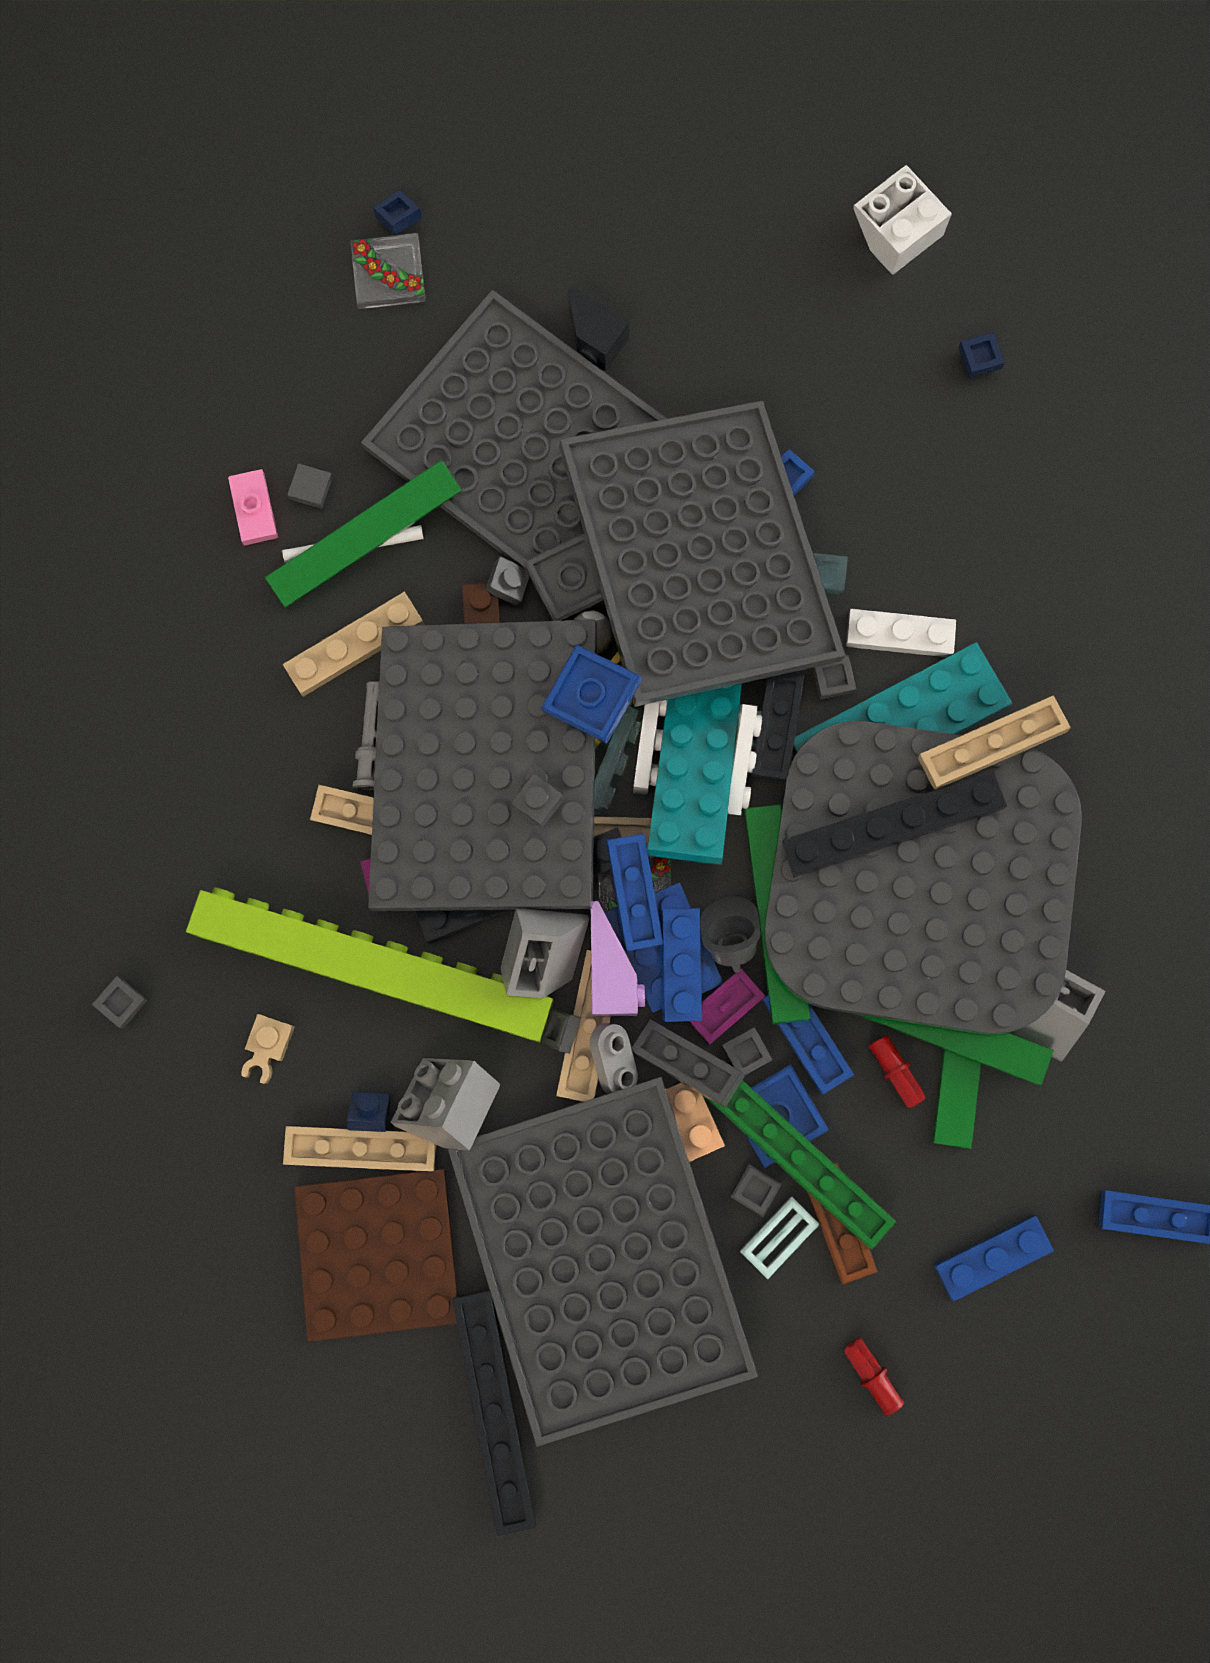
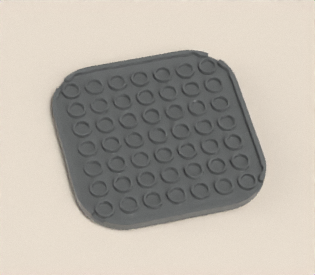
M848 721L827 727L812 736L800 748L788 772L765 921L764 940L768 960L780 980L787 986L786 988L801 1000L828 1010L985 1035L1010 1033L1026 1027L1039 1019L1053 1005L1065 980L1082 825L1079 796L1071 779L1060 765L1044 753L1030 748L944 786L947 787L994 771L1007 803L1005 809L794 878L781 844L782 840L934 791L918 757L921 753L962 735L868 721Z

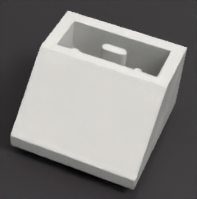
M907 165L862 198L853 208L870 251L892 275L944 235L952 214Z

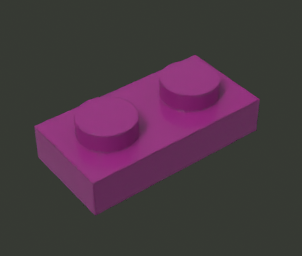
M740 969L739 973L732 975L702 1002V1021L688 1022L710 1045L761 1001L765 995L748 975Z

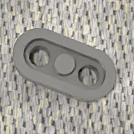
M600 1024L591 1034L590 1048L601 1088L605 1093L610 1094L637 1085L638 1072L626 1030L617 1024ZM613 1039H614V1041H615V1046H614V1048L612 1047V1041H613Z

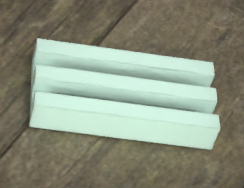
M790 1197L744 1245L740 1252L769 1279L817 1228L819 1223L793 1197ZM793 1208L797 1213L755 1256L752 1251ZM804 1219L807 1222L804 1228L766 1267L762 1261Z

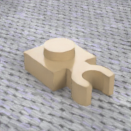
M257 1014L245 1049L254 1052L252 1059L243 1065L241 1075L249 1078L252 1069L255 1066H260L263 1071L260 1083L267 1084L271 1080L273 1073L270 1062L272 1059L283 1060L295 1026Z

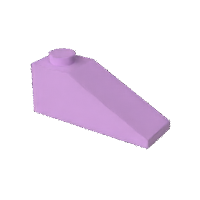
M593 901L591 909L592 1016H637L638 1007H645L644 984H637V974L598 901Z

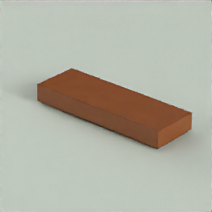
M808 1193L840 1283L843 1285L878 1272L870 1249Z

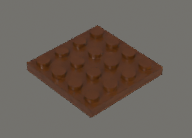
M445 1169L294 1187L307 1342L457 1324L453 1298L458 1296Z

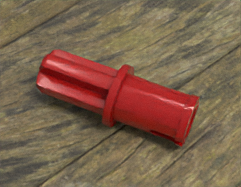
M889 1034L868 1046L885 1071V1080L889 1079L906 1107L912 1108L926 1099L925 1093L908 1068L911 1065L910 1062L905 1063L892 1043Z
M859 1338L846 1345L844 1353L861 1377V1386L868 1388L884 1416L891 1415L904 1405V1400L899 1396L886 1376L888 1370L885 1366L880 1367L864 1340Z

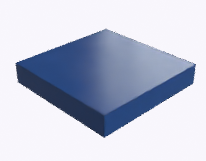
M576 644L541 710L607 744L643 679L640 675Z
M791 1065L751 1087L808 1141L829 1130ZM747 1137L764 1168L775 1162Z

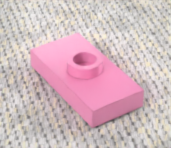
M260 469L229 476L228 480L243 545L278 538L263 470Z

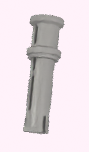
M368 682L366 684L362 746L355 753V759L358 760L357 780L353 781L352 788L362 792L374 793L379 682Z

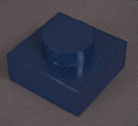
M401 190L373 207L375 217L395 236L422 219L420 208Z
M994 332L963 340L959 344L958 348L969 378L1000 370L1005 364Z
M352 1092L347 1118L348 1130L386 1132L391 1103L390 1093Z

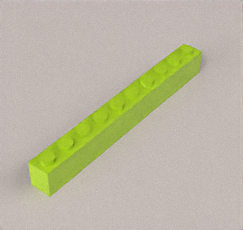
M214 887L212 893L200 890L186 930L191 935L535 1042H542L554 999L547 996L544 998L506 995L502 975L492 973L491 979L478 976V968L457 962L456 968L442 964V957L422 951L421 957L407 954L409 947L392 941H387L386 947L372 943L374 936L352 930L351 936L337 932L338 925L318 919L316 925L303 922V914L288 909H283L281 915L268 911L269 904L259 900L248 898L247 904L233 900L234 893Z

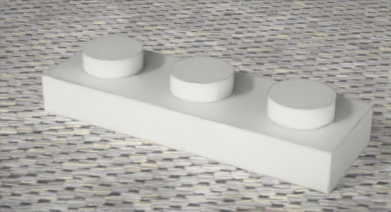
M850 609L845 647L949 657L954 654L956 620Z
M667 700L644 706L633 794L647 795L649 785L656 786L659 765L652 764L653 750L661 751L663 730L656 729L658 716H665Z
M745 704L739 706L728 805L729 814L741 815L742 808L748 809L751 787H745L747 772L752 773L756 763V753L751 751L753 736L759 737L762 715H756L758 706Z

